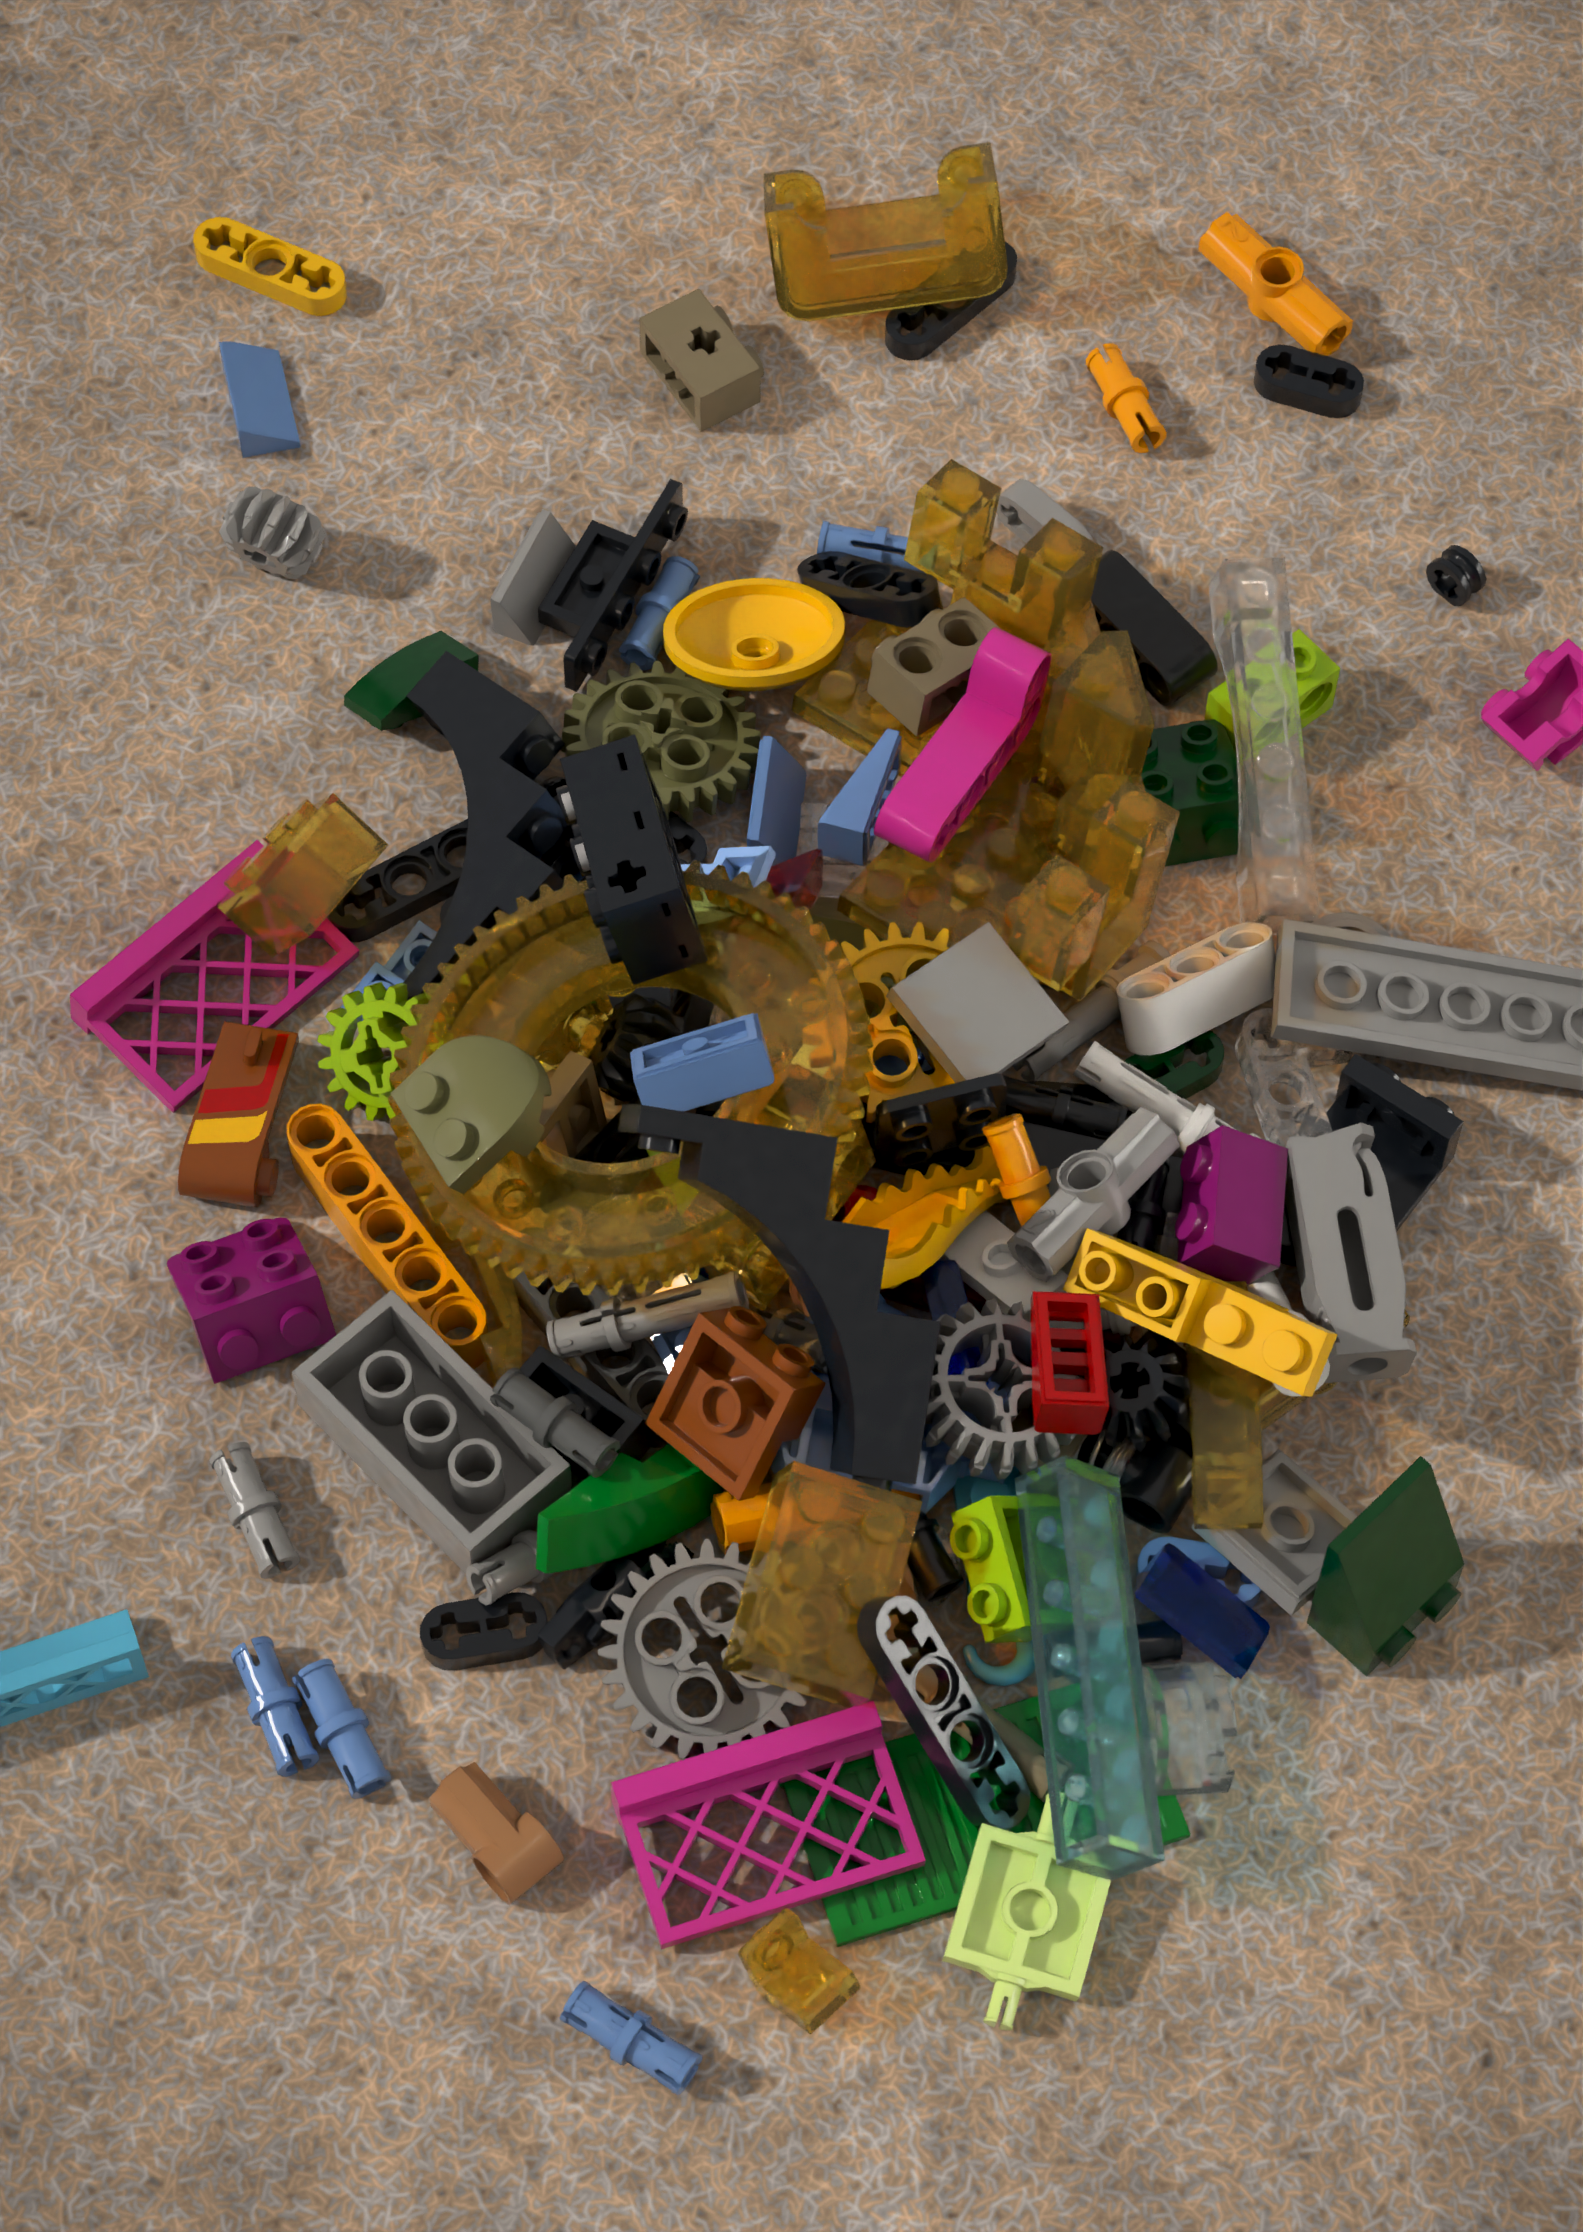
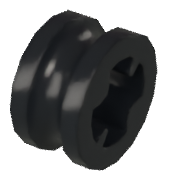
M1458 545L1448 547L1442 552L1441 558L1434 559L1426 568L1427 580L1432 589L1453 606H1462L1470 599L1471 593H1477L1486 584L1485 571L1480 562L1467 549Z

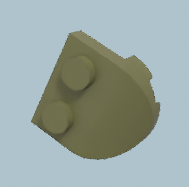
M476 1035L459 1037L443 1044L390 1094L447 1186L465 1194L511 1150L524 1157H527L533 1151L545 1131L544 1126L539 1123L544 1096H551L552 1092L548 1075L544 1067L534 1056L506 1041Z

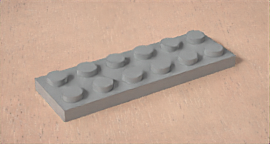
M1283 918L1277 931L1271 1038L1583 1091V970Z

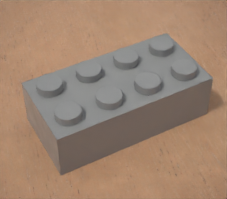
M392 1289L292 1371L298 1405L465 1574L468 1566L479 1563L509 1547L515 1535L528 1529L535 1531L538 1525V1514L572 1489L570 1464L552 1447L544 1448L534 1441L531 1429L501 1407H496L492 1404L490 1397L495 1394L492 1391L493 1388Z

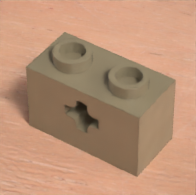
M700 289L639 318L640 353L700 432L760 403V378L764 376V368L758 354L750 345L744 347L733 333L732 324L725 311L718 305L713 307Z

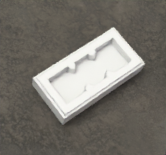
M985 1210L958 1235L939 1261L986 1300L996 1298L1002 1313L1007 1315L1014 1303L1022 1301L1024 1308L1023 1319L1031 1322L1030 1299L1032 1292L1068 1293L1062 1290L1068 1275L1060 1270L1047 1282L1031 1276L1012 1257L1007 1242L1015 1233Z

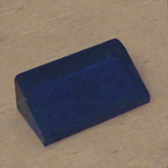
M1168 1543L1164 1545L1137 1577L1135 1597L1235 1679L1237 1677L1241 1679L1247 1673L1269 1634L1270 1625L1268 1621L1173 1544Z

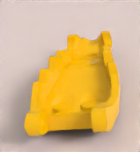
M986 1146L975 1150L974 1160L969 1166L964 1168L955 1164L949 1173L936 1163L930 1164L925 1175H922L918 1170L908 1169L901 1189L889 1183H882L873 1201L860 1197L842 1222L889 1230L880 1289H893L910 1279L918 1277L936 1263L958 1235L990 1206L996 1203H1004L1009 1199H1004L1001 1195L998 1184L1003 1179L991 1147Z

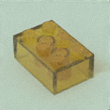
M792 1461L776 1472L722 1669L847 1708L870 1700L878 1672L860 1643L857 1635V1620L861 1609L868 1601L876 1597L898 1596L922 1501L796 1461Z

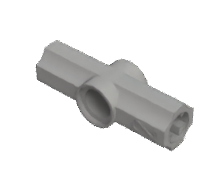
M1140 1107L1097 1150L1081 1151L1063 1161L1057 1170L1056 1176L1060 1188L1008 1240L1007 1244L1012 1257L1031 1276L1047 1282L1078 1252L1087 1228L1107 1235L1118 1232L1130 1219L1131 1208L1128 1199L1180 1147L1174 1130L1168 1127L1157 1113Z

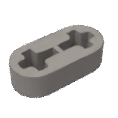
M1024 479L1017 480L996 497L994 502L995 510L1004 526L1062 574L1071 575L1094 557L1096 553L1095 543L1087 529L1030 481Z

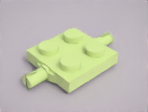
M1046 1795L1037 1832L1014 1833L984 1823L981 1824L942 1959L944 1962L977 1971L995 1983L983 2022L995 2027L1002 2002L1005 2001L1006 2004L999 2029L1013 2030V2022L1022 1991H1042L1077 2002L1082 1990L1116 1864L1083 1854L1069 1842L1064 1841L1075 1802L1069 1798H1063L1055 1823L1053 1818L1060 1795Z

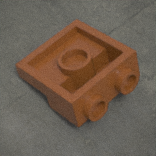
M732 1306L726 1309L698 1314L645 1424L738 1501L756 1496L782 1442L799 1438L826 1383L811 1372L814 1360L807 1352L790 1344L777 1345L763 1334L766 1322L759 1314L745 1307Z

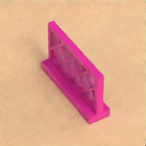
M256 840L70 994L71 1019L87 1034L92 1031L174 1113L202 1090L211 1063L210 1060L202 1067V1056L213 1057L217 1043H203L204 1015L242 1017V1024L249 1025V1017H261L252 1026L274 1029L358 958L360 950L274 866V855ZM273 889L291 907L290 924L253 922V905ZM244 912H246V922L235 921ZM298 914H299L308 924H297V916H298ZM218 934L245 935L244 962L207 961V943ZM252 935L290 937L289 964L251 963ZM297 938L324 939L337 954L323 966L296 965ZM200 950V960H188ZM172 972L199 974L198 1001L160 1000L161 982ZM206 974L244 976L243 1003L205 1002ZM251 976L288 978V995L277 1005L249 1004ZM295 978L306 979L295 989ZM153 989V999H141ZM126 1011L152 1013L151 1041L123 1039L110 1024ZM159 1013L197 1015L196 1043L158 1041ZM138 1053L150 1054V1065ZM157 1054L195 1056V1074L174 1091L156 1072Z
M874 1700L611 1782V1801L619 1825L622 1826L661 1950L925 1866L926 1859L881 1733L883 1725ZM872 1755L880 1781L870 1801L834 1784L844 1763ZM831 1768L826 1780L813 1774ZM797 1779L820 1791L804 1822L769 1805L779 1784ZM766 1788L761 1800L748 1795L749 1793ZM884 1791L891 1812L877 1806ZM828 1795L863 1812L848 1844L812 1827ZM731 1799L754 1811L738 1843L703 1826L714 1804ZM700 1809L695 1821L682 1815ZM762 1816L798 1833L782 1865L747 1848ZM871 1817L898 1830L906 1853L880 1861L856 1849V1846ZM666 1820L688 1831V1834L671 1864L645 1850L639 1828ZM697 1836L732 1853L716 1886L681 1869ZM806 1837L842 1855L832 1876L813 1881L790 1869ZM741 1858L776 1875L766 1897L747 1902L724 1890ZM850 1859L863 1865L862 1867L844 1872ZM652 1868L666 1874L659 1889ZM675 1879L710 1896L698 1919L670 1927L663 1901ZM784 1880L798 1886L778 1893ZM718 1901L732 1907L712 1914Z

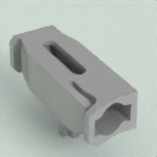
M1358 1123L1318 1137L1292 1136L1289 1137L1285 1147L1288 1148L1285 1205L1305 1317L1309 1322L1338 1334L1328 1357L1330 1369L1325 1383L1398 1378L1409 1372L1416 1356L1415 1342L1407 1337L1402 1338L1405 1329L1403 1323L1406 1317L1404 1310L1407 1305L1405 1302V1275L1386 1178L1376 1155L1370 1150L1375 1138L1373 1126L1364 1123Z

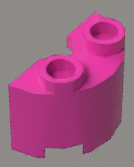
M1569 638L1555 651L1552 652L1547 649L1535 657L1525 671L1524 676L1529 681L1517 691L1512 689L1508 691L1505 688L1499 690L1487 701L1481 711L1483 723L1536 771L1540 770L1544 763L1543 759L1547 758L1556 765L1583 744V651Z

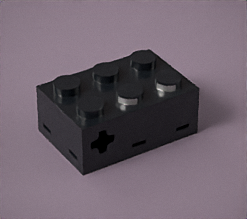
M634 734L561 758L560 761L567 785L556 788V792L568 826L572 825L575 837L570 839L571 847L582 877L586 876L589 888L584 890L586 902L595 927L600 928L611 964L623 961L633 985L708 961L665 808L636 735Z

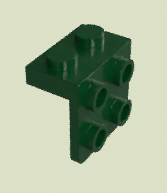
M1215 719L1193 721L1186 724L1133 731L1114 735L1106 739L1105 755L1126 809V856L1132 872L1252 851L1253 795L1224 725Z

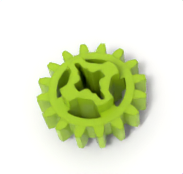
M382 982L365 986L363 994L358 990L344 995L342 1001L345 1009L340 1007L328 1011L325 1016L329 1023L335 1027V1030L318 1035L317 1041L331 1048V1056L318 1061L319 1068L333 1069L336 1075L327 1086L328 1090L334 1092L345 1089L349 1093L344 1108L348 1111L366 1104V1118L369 1121L380 1119L386 1113L391 1122L405 1119L390 1093L414 1072L420 1060L422 1064L443 1044L455 1039V1036L440 1035L437 1029L446 1019L445 1013L440 1012L429 1016L424 1011L429 1001V996L425 993L407 1000V984L404 983L390 986L386 991ZM358 1027L359 1035L353 1043L354 1034ZM382 1048H390L392 1056H384Z

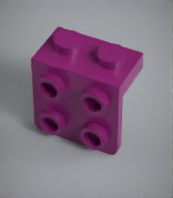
M281 1217L254 1221L245 1226L242 1231L212 1242L201 1241L191 1244L181 1253L172 1256L167 1261L170 1276L191 1318L207 1369L214 1384L327 1343L336 1336L318 1274L287 1218Z

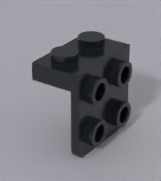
M1355 1053L1341 1071L1335 1102L1308 1137H1318L1358 1123L1373 1126L1375 1138L1370 1150L1376 1155L1386 1178L1397 1232L1454 1158L1464 1121L1456 1117L1452 1109L1441 1100L1434 1097H1424L1403 1084L1397 1074L1390 1068L1379 1063L1372 1064Z
M934 1069L924 1071V1073L931 1075L934 1073ZM999 1073L990 1074L886 1100L876 1106V1119L872 1123L867 1122L880 1167L893 1163L902 1167L914 1166L927 1161L937 1152L957 1147L963 1151H973L990 1145L982 1128L988 1123L1006 1116L1007 1086L1004 1076ZM861 1101L866 1117L867 1103Z

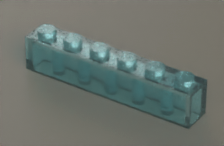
M1064 1455L1015 1478L1056 1864L1113 1881L1165 1861L1119 1475Z

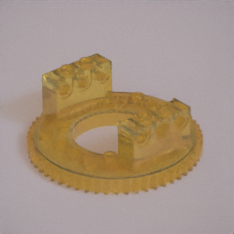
M693 860L686 871H683L708 957L706 962L633 985L624 962L621 961L615 964L610 962L600 928L595 927L586 902L584 890L589 889L587 880L578 883L569 874L564 876L563 888L557 891H553L547 884L541 885L540 898L533 902H530L523 896L516 899L518 910L511 915L501 910L496 911L494 916L497 925L490 930L480 926L475 927L473 931L478 941L472 946L458 943L454 949L459 960L455 964L441 962L438 965L437 969L443 979L440 984L425 983L422 989L429 1003L412 1005L410 1011L417 1025L402 1027L400 1032L408 1047L397 1049L394 1052V1057L401 1069L390 1073V1081L395 1089L443 1044L465 1036H488L511 1043L534 1056L544 1067L546 1073L552 1069L556 1070L570 1050L588 1058L596 1044L594 1039L603 1029L604 1020H608L614 1010L608 995L624 997L640 987H667L696 994L717 1005L731 1019L757 1013L774 1072V1083L725 1099L712 1117L838 1138L825 1220L832 1221L876 1162L860 1120L865 1114L860 1096L869 1095L871 1090L865 1074L873 1071V1062L868 1049L873 1047V1040L868 1025L871 1023L864 1004L863 994L848 958L844 959L838 941L836 939L830 940L825 925L822 922L814 924L807 907L802 906L795 909L791 896L786 892L775 898L770 883L765 880L753 888L749 875L746 872L742 871L730 881L725 866L718 864L709 875H706L700 861ZM388 1096V1102L396 1115L390 1119V1125L398 1138L394 1141V1145L403 1161L401 1163L402 1168L422 1205H425L432 1220L436 1224L440 1223L451 1241L458 1238L463 1249L470 1256L479 1252L485 1266L490 1269L501 1263L509 1278H516L524 1270L531 1286L538 1287L546 1278H550L557 1292L563 1293L572 1282L578 1284L583 1295H590L595 1285H605L610 1295H617L621 1285L633 1284L637 1293H642L645 1291L647 1282L660 1280L664 1288L672 1286L674 1276L686 1273L691 1280L699 1278V1268L705 1267L710 1279L728 1274L729 1272L738 1271V1275L742 1277L746 1288L748 1303L762 1311L766 1309L789 1278L784 1267L764 1242L736 1215L710 1196L678 1179L683 1142L680 1143L679 1154L661 1152L654 1156L630 1162L593 1163L567 1157L539 1141L527 1157L512 1150L508 1152L465 1194H462L447 1186L393 1097Z

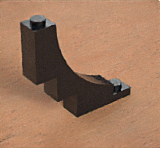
M622 1104L618 1132L640 1135L638 1148L663 1153L679 1154L680 1143L683 1142L678 1179L710 1196L736 1215L751 1229L784 1267L801 1295L816 1328L829 1377L833 1415L830 1470L852 1475L851 1488L891 1494L893 1481L916 1484L941 1321L877 1312L889 1230L825 1220L838 1138L647 1105Z

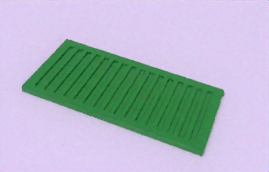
M1127 1668L1120 1675H1103L993 1709L1035 1740L1034 1742L1047 1752L1070 1766L1068 1775L1054 1793L1055 1795H1060L1053 1822L1056 1823L1063 1798L1066 1797L1074 1801L1075 1805L1072 1808L1064 1841L1069 1842L1083 1854L1110 1862L1190 1838V1831L1132 1682V1673ZM951 1732V1750L957 1759L963 1760L970 1753L972 1745L958 1733ZM915 1733L887 1741L885 1744L926 1859L925 1866L822 1898L821 1901L837 1947L957 1910L980 1827L971 1824L964 1816ZM872 1755L844 1763L834 1784L870 1801L880 1781ZM831 1768L813 1774L826 1780ZM977 1772L970 1774V1777H980ZM797 1779L779 1784L784 1789L793 1817L804 1822L820 1791ZM990 1785L995 1795L989 1803L990 1809L999 1810L995 1799L1001 1792L1000 1786ZM884 1791L877 1806L891 1812ZM1030 1791V1805L1026 1816L1016 1826L1004 1830L1014 1833L1037 1832L1045 1802H1042ZM828 1795L812 1827L848 1844L863 1812ZM871 1817L856 1846V1849L880 1861L906 1853L898 1830ZM806 1837L803 1848L814 1880L818 1881L832 1876L842 1855ZM850 1859L844 1872L862 1867L863 1865Z

